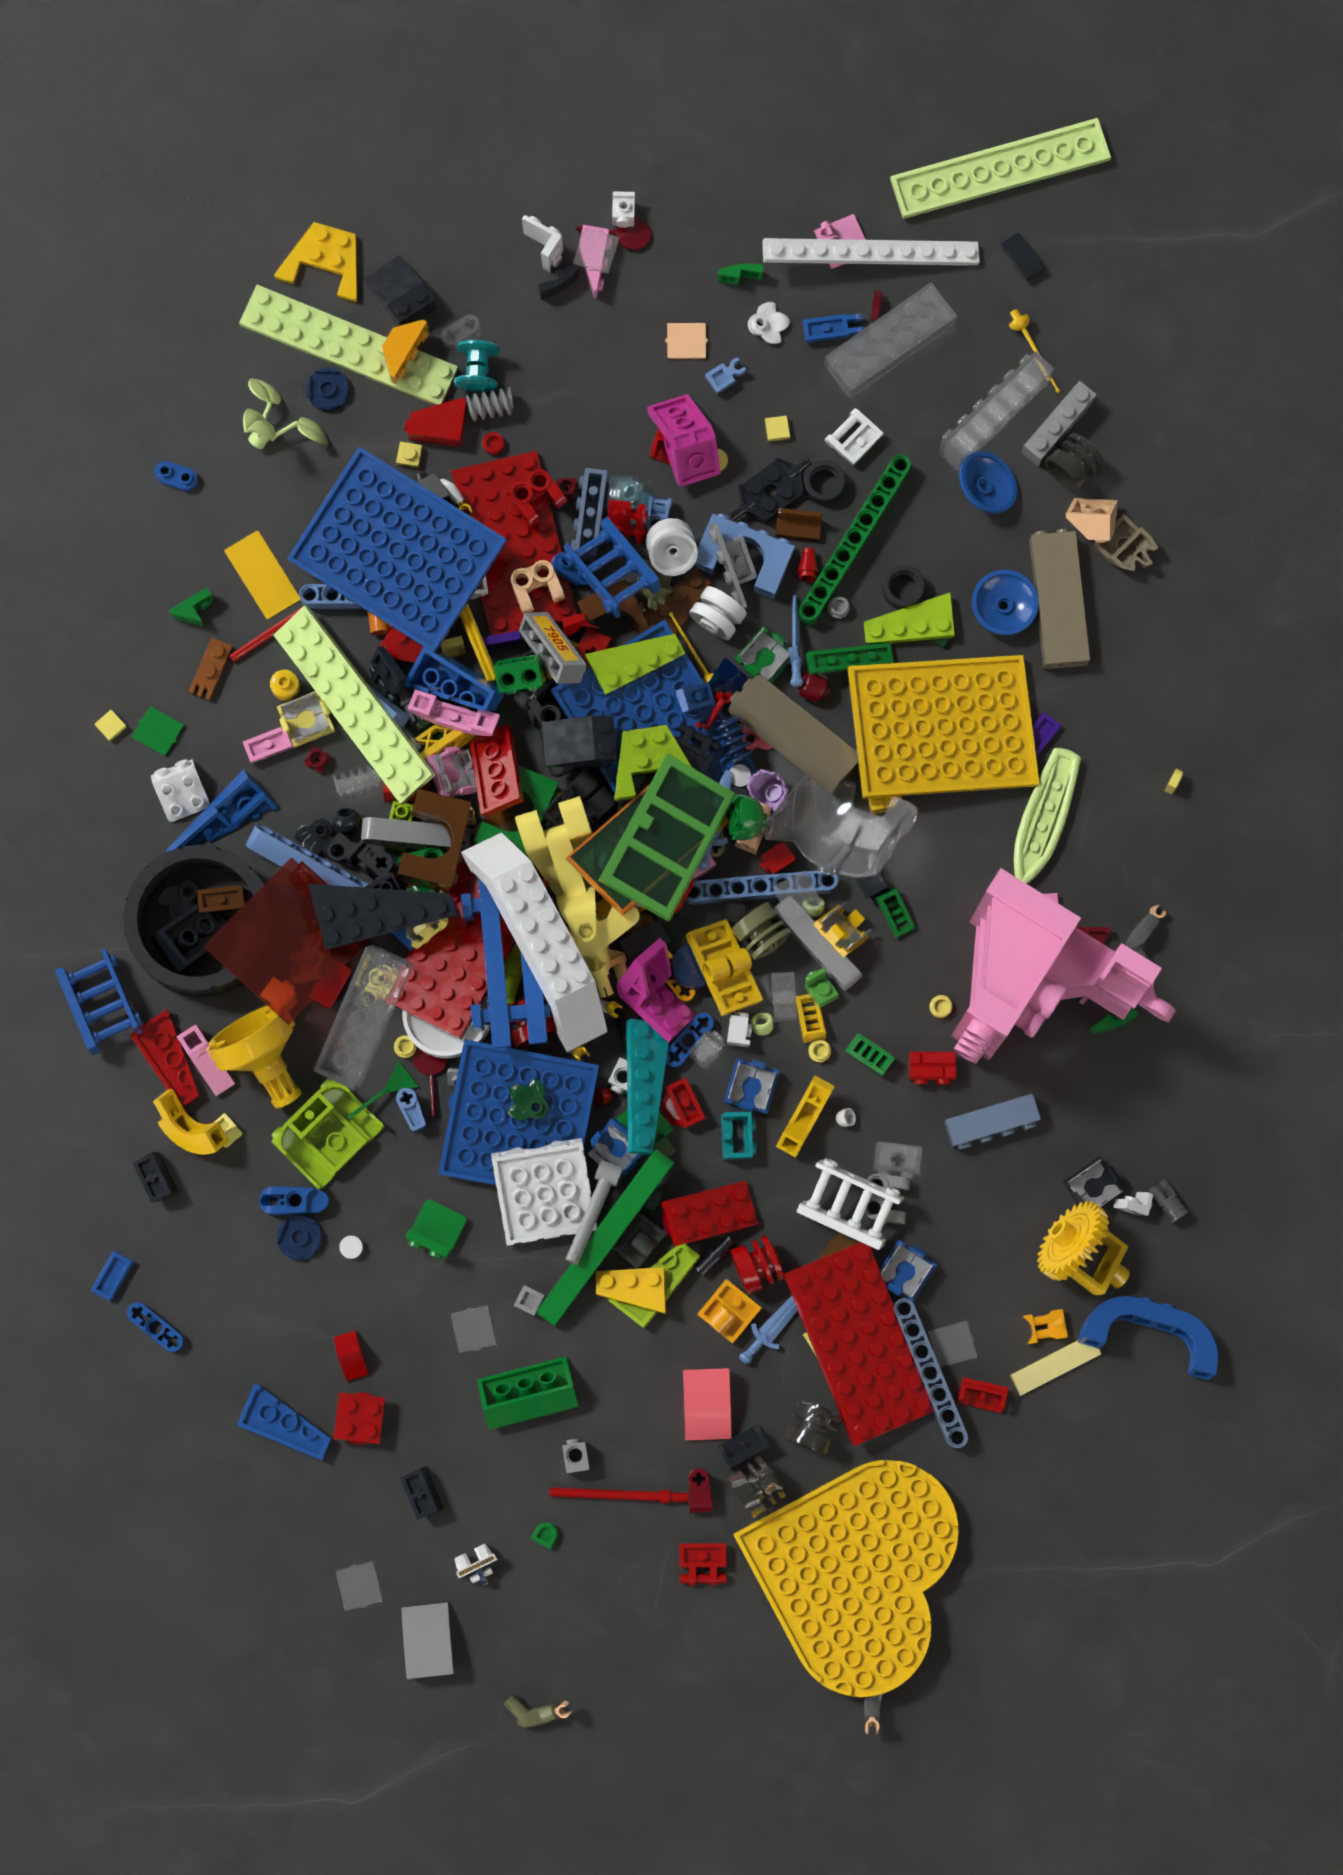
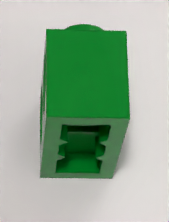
M540 654L497 661L493 667L499 693L506 692L507 695L518 693L520 689L526 688L528 691L538 690L546 680ZM526 670H533L536 673V677L531 678L527 676ZM509 673L513 675L515 680L507 681L504 674Z

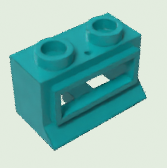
M724 1112L721 1115L722 1160L751 1159L753 1154H756V1140H752V1131L756 1129V1122L751 1112ZM732 1120H743L744 1153H733Z

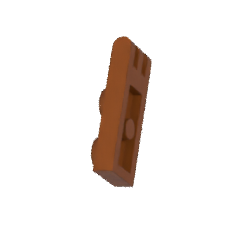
M211 637L190 686V694H194L196 688L199 687L197 696L202 698L205 690H207L205 700H211L233 649L232 645Z

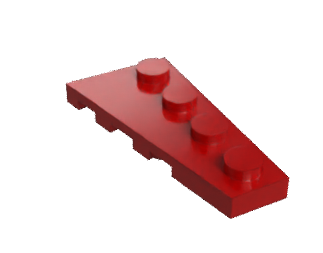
M168 1009L142 1025L141 1030L143 1033L138 1035L134 1031L129 1034L166 1089L174 1090L183 1108L200 1097L182 1046L176 1037L178 1035Z

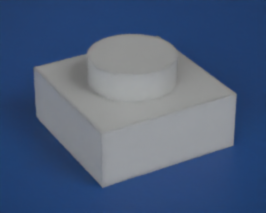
M524 1285L514 1306L535 1316L545 1295Z

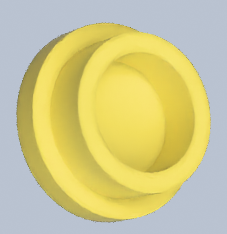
M407 1035L400 1036L394 1043V1050L401 1058H409L416 1052L417 1047Z
M815 1040L810 1044L808 1053L813 1061L824 1062L831 1055V1047L824 1040Z

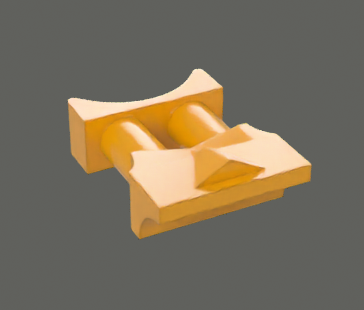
M1063 1309L1050 1311L1049 1314L1033 1317L1030 1314L1022 1317L1030 1324L1032 1329V1335L1027 1344L1038 1343L1037 1340L1054 1338L1057 1340L1068 1337ZM1047 1324L1048 1329L1035 1331V1326Z

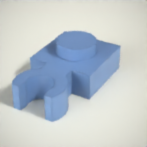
M734 358L727 368L722 363L705 374L706 380L716 394L735 383L734 376H742L746 372L745 367L740 370L734 368L739 363V358Z

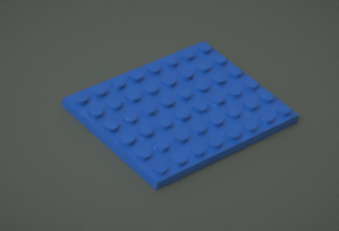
M359 446L287 559L432 652H436L508 540Z
M664 619L624 645L671 635L673 632ZM686 653L606 695L590 666L586 667L580 683L559 684L550 690L568 719L585 716H613L617 760L610 767L598 768L614 794L622 732L667 725L672 735L682 740L684 734L677 731L680 723L688 727L691 725L696 728V731L705 736L708 734L713 737L714 741L720 743L717 751L708 748L706 752L714 758L705 776L717 783H720L726 770H730L738 764L748 767L751 776L758 772L749 756L746 759L727 764L732 759V757H725L724 755L729 749L722 748V745L727 741L719 740V737L724 732L716 731V728L721 723H713L709 730L695 726L697 722L705 723L717 704L716 702L713 705L690 712H681L676 690L704 683ZM720 711L715 721L725 718L722 711ZM692 738L688 742L698 749L702 745ZM701 785V787L698 788L702 793H714L713 791L709 790L703 785ZM689 796L682 799L690 815L699 810L698 805Z

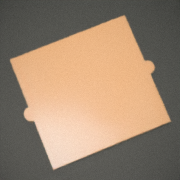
M667 323V339H665L667 359H706V344L708 343L706 323Z

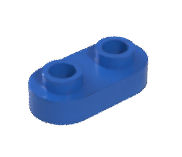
M161 461L154 469L155 477L161 484L186 492L192 491L198 484V477L194 470L170 461ZM163 469H169L167 474L161 473ZM184 476H190L188 481L182 480Z
M560 552L552 558L551 564L557 575L577 587L588 585L574 566L570 567L568 564L565 565L563 563L565 561V552Z

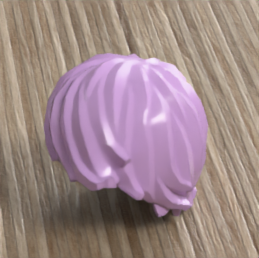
M760 769L753 776H749L750 781L747 783L748 794L760 803L769 806L773 811H779L789 796V788L782 776L776 772Z

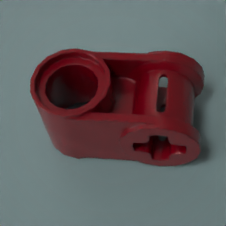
M702 1468L693 1469L688 1477L690 1513L713 1512L708 1473ZM697 1472H700L701 1476H705V1480L701 1482V1485H697L696 1481H692V1477H696Z

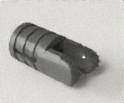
M1163 1179L1159 1183L1160 1187L1153 1186L1149 1189V1192L1153 1194L1154 1199L1163 1209L1164 1213H1166L1171 1223H1174L1189 1211L1181 1203V1200L1168 1182Z

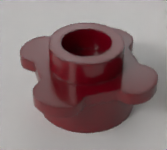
M558 478L556 480V485L566 498L575 499L578 493L575 490L577 480L575 478Z
M313 747L308 758L304 760V764L306 767L314 768L317 773H322L325 764L330 761L331 757L329 753H324L318 747Z

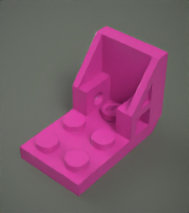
M688 394L647 407L648 415L664 435L665 449L679 487L721 474L716 436L712 425Z
M659 938L633 961L616 984L619 997L669 1043L694 1019L696 1014L664 985L671 976L667 945Z

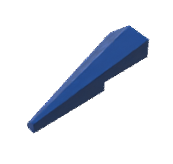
M243 769L172 843L166 852L183 846L198 845L206 840L210 842L239 828L241 823L251 818L255 820L260 817V814L270 809L272 811L276 810L278 805L261 784Z

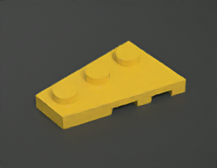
M663 1267L596 1271V1294L601 1297L666 1314L665 1269Z

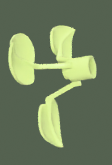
M253 378L248 381L252 393L259 399L267 402L263 416L258 411L250 408L246 409L243 415L244 432H252L248 439L253 446L263 449L269 440L274 441L278 436L293 427H298V430L306 437L326 447L329 446L322 428L314 421L305 417H300L299 422L295 421L275 433L274 427L266 420L272 403L280 404L281 398L279 393L264 381Z

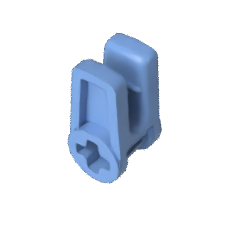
M410 1088L399 1090L396 1100L411 1131L415 1132L425 1128L426 1122L415 1092ZM406 1093L408 1096L413 1095V1098L410 1099L411 1103L408 1105L405 1102H401L404 1099L403 1095Z

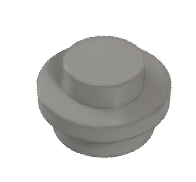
M837 596L829 601L828 612L832 617L841 619L849 613L850 604L844 597Z

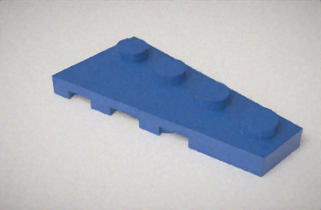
M254 1383L237 1426L323 1461L331 1438L257 1383Z

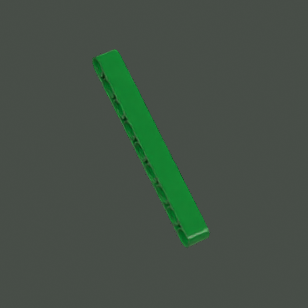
M898 454L891 460L802 602L799 609V620L804 625H812L818 620L905 481L911 466V461L906 455ZM901 463L906 469L899 471L895 468V464ZM886 481H890L894 484L895 487L892 489H887L884 487L883 483ZM878 499L882 501L883 505L875 507L872 501ZM862 518H869L872 523L870 525H863L860 520ZM857 536L861 541L854 544L850 542L849 538ZM840 554H845L849 557V560L841 562L837 557ZM833 572L838 578L836 580H829L826 574ZM816 591H823L826 597L819 599L814 593ZM806 609H811L814 611L815 615L812 617H806L803 614V611Z
M655 1149L588 1240L579 1264L574 1265L571 1263L536 1312L539 1316L555 1327L675 1163L674 1161Z

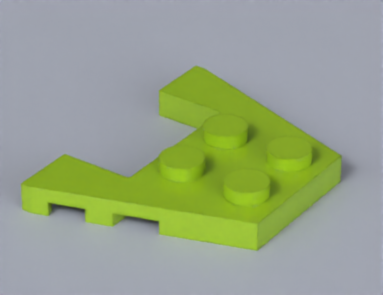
M667 725L622 732L614 794L615 801L635 798L636 794L632 775L657 772L667 753L691 767ZM676 770L680 791L701 787V784Z

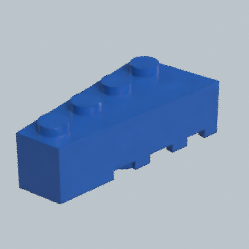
M424 646L404 682V686L456 701L482 711H496L505 692L499 693L497 686L439 649L436 652H432Z

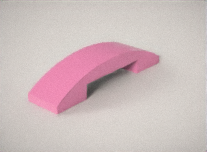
M418 690L414 691L407 708L409 712L439 726L481 736H493L500 718L499 714L478 709L475 712L439 701L435 695Z

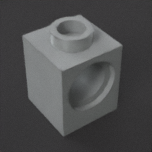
M580 1438L566 1440L567 1445L562 1446L566 1473L590 1470L586 1443L580 1442ZM579 1449L582 1452V1459L579 1462H572L569 1459L571 1450Z

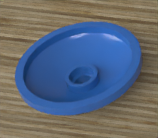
M978 451L970 454L963 460L959 470V480L965 496L974 506L984 512L998 514L1006 511L1014 504L1017 496L1016 479L1009 466L1001 458L990 452Z
M997 570L987 574L978 582L972 595V611L976 620L984 629L997 635L1008 636L1022 632L1033 622L1038 611V594L1034 585L1024 575L1012 570ZM1000 604H1006L1007 609H1001Z

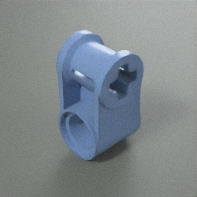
M650 495L647 534L652 525L670 517L672 498L664 500Z

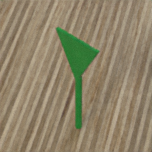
M398 1061L385 1088L349 1114L348 1119L356 1116L386 1093L396 1092L403 1088H419V1086Z

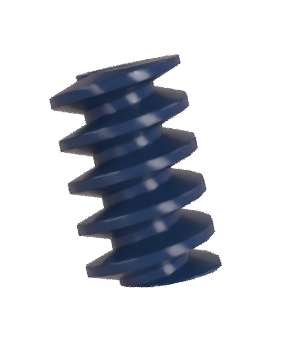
M732 715L714 721V723H721L716 728V731L724 732L719 737V740L727 741L722 745L723 749H729L724 755L725 757H732L727 764L746 759L753 753V750L745 749L750 745V741L742 740L747 736V733L740 732L745 726L744 724H737L742 718L739 715Z

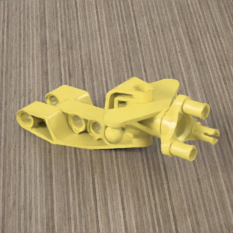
M579 796L558 803L564 821L562 825L544 830L543 826H541L537 810L516 816L515 820L526 854L544 879L549 882L550 888L556 895L559 911L569 925L566 928L595 979L599 997L602 998L606 997L604 987L608 996L614 993L608 978L609 969L613 966L617 983L628 970L625 952L610 950L608 945L638 922L639 911L634 906L622 916L612 907L608 915L599 916L596 912L595 888L566 860L570 853L593 834L581 797ZM593 848L580 860L594 873Z

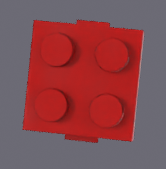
M339 1392L333 1439L349 1440L350 1444L364 1445L365 1442L380 1444L385 1398L371 1396V1393L356 1392V1394Z

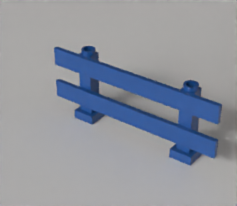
M478 878L480 898L473 899L471 894H461L462 911L465 921H475V915H481L489 1009H483L480 1004L471 1005L472 1027L475 1032L485 1031V1025H491L493 1049L511 1047L509 1023L527 1021L529 1044L548 1043L546 1019L551 1017V1008L549 1003H544L543 992L522 952L525 1004L508 1006L500 911L488 888Z

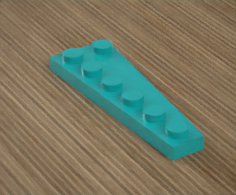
M629 1019L626 1021L628 1153L650 1155L654 1149L668 1042L645 1020Z

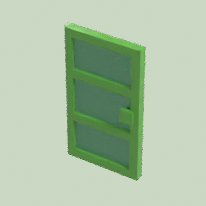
M667 753L598 881L659 917L670 921L736 794Z

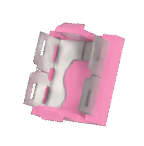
M453 746L445 748V751L439 755L434 754L426 757L429 767L436 774L433 780L438 794L457 797L477 792L472 767L473 762L468 749L464 751V749L460 750V748Z

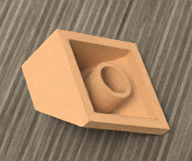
M1074 498L1066 512V518L1088 540H1094L1098 543L1110 541L1115 529L1118 500Z

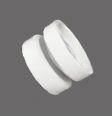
M668 518L657 522L651 527L647 534L646 545L652 566L658 572L669 576L684 574L691 569L697 560L698 550L692 529L688 524L679 519Z
M707 586L700 596L702 602L695 603L689 614L701 627L711 634L724 640H730L736 630L734 624H741L747 612L726 593L717 588Z

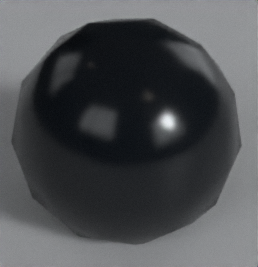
M349 807L341 808L334 814L332 823L338 833L352 835L360 828L361 818L354 809Z

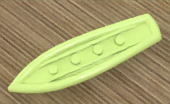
M1053 749L1039 777L1040 784L1035 786L1019 825L1014 848L1015 877L1026 884L1031 882L1041 872L1051 858L1066 822L1081 762V757L1068 749Z

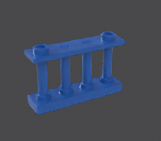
M606 517L600 521L602 529L600 535L574 551L568 543L565 544L564 559L570 567L574 566L595 591L603 601L602 605L608 613L612 612L618 618L620 617V603L643 588H648L652 594L661 589L659 578L611 520ZM604 542H610L613 545L612 551L589 566H586L580 559ZM617 557H623L626 565L601 582L593 575L594 572ZM629 573H636L638 575L639 581L612 598L606 591L608 587Z
M105 948L101 949L104 957L103 960L75 973H68L64 967L55 970L86 1047L92 1055L101 1052L99 1044H101L102 1040L133 1027L138 1035L143 1033L140 1025H143L142 1019L138 1012L134 1013L116 971L117 960L114 954H109ZM105 968L109 969L112 976L111 980L82 993L80 991L76 992L73 985L77 984V981ZM115 987L117 988L121 999L90 1013L88 1011L84 1012L82 1007L85 1004L84 1001ZM125 1007L129 1016L128 1019L100 1032L92 1031L90 1025L93 1024L94 1020Z

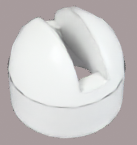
M851 1108L842 1109L837 1113L836 1122L840 1126L849 1127L855 1124L856 1116Z

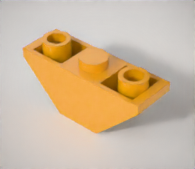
M425 320L392 328L382 345L392 383L396 384L398 379H403L407 372L406 366L410 360L413 361L418 353V345L428 337L429 330Z

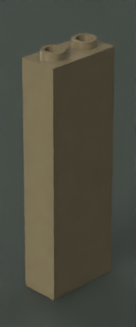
M1060 529L1056 533H1048L1047 531L1035 532L1034 535H1031L1029 544L1034 587L1039 601L1037 617L1043 669L1087 666L1090 661L1076 531L1070 532L1069 529Z
M760 674L753 680L749 678L742 686L743 690L741 692L736 691L730 698L731 705L728 712L731 715L741 716L742 718L739 720L741 723L830 794L858 766L856 750Z

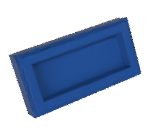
M113 1251L90 1291L112 1302L134 1262Z

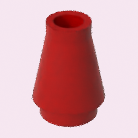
M804 548L802 550V557L797 572L799 580L802 582H815L819 576L816 550L813 548Z

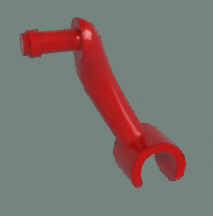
M717 692L715 694L717 704L705 723L697 722L695 726L709 730L723 705L731 702L732 694L730 692L725 693L723 699V692Z

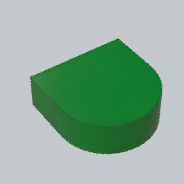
M543 1522L536 1527L530 1539L551 1550L557 1539L558 1531L552 1523Z

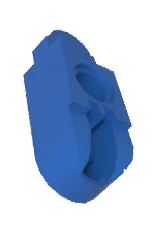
M272 1186L263 1190L259 1202L262 1210L269 1215H297L321 1213V1211L328 1207L329 1197L321 1189ZM294 1195H300L302 1198L301 1204L297 1207L290 1205V1199ZM273 1197L278 1200L274 1206L270 1205V1199Z

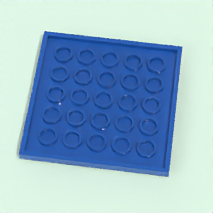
M464 1039L438 1174L496 1185L491 1153L509 1151L516 1147L535 1149L547 1146L553 1141H567L582 1138L584 1145L599 1065L509 1047L493 1049L492 1044ZM536 1078L543 1083L546 1089L545 1099L549 1104L547 1115L541 1119L530 1117L524 1121L511 1117L507 1113V1110L514 1104L510 1096V1086L521 1084L529 1087L530 1082ZM536 1103L534 1105V1110L536 1112L540 1110L539 1103Z

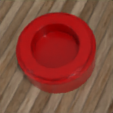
M497 432L486 434L482 440L484 451L489 455L500 454L504 449L503 437Z

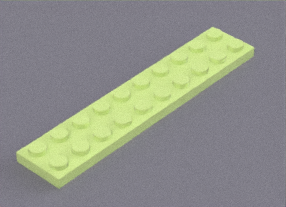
M1095 118L893 175L890 177V181L902 218L905 219L1110 161L1111 156L1099 120Z
M256 285L239 322L241 327L432 405L444 402L458 371V366L418 350L415 359L408 362L406 366L407 372L403 379H398L397 383L394 384L391 382L382 345L387 337L260 285Z
M303 606L274 634L275 638L320 698L325 701L326 706L399 803L405 804L417 793L418 789H421L436 774L308 606Z

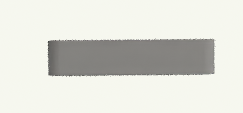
M366 817L362 820L361 840L366 844L419 850L436 847L442 852H448L450 849V837L445 828L440 824ZM465 827V831L469 832L466 844H461L460 852L470 848L471 828Z
M790 895L774 908L778 913L776 916L778 920L785 922L784 926L791 930L792 935L822 968L826 969L827 973L844 991H847L863 977L848 957L845 956L843 958L830 942L819 933L818 929L813 925L815 923L814 920Z

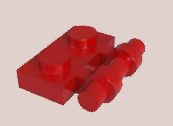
M609 500L608 518L628 542L629 535H634L636 543H644V538L647 536L645 522L648 520L646 505L639 504L637 509H631V501ZM630 519L635 520L637 524H630Z
M726 1543L679 1544L680 1567H689V1574H680V1584L696 1586L697 1583H710V1586H717V1583H726V1574H717V1567H726ZM696 1567H710V1574H696Z

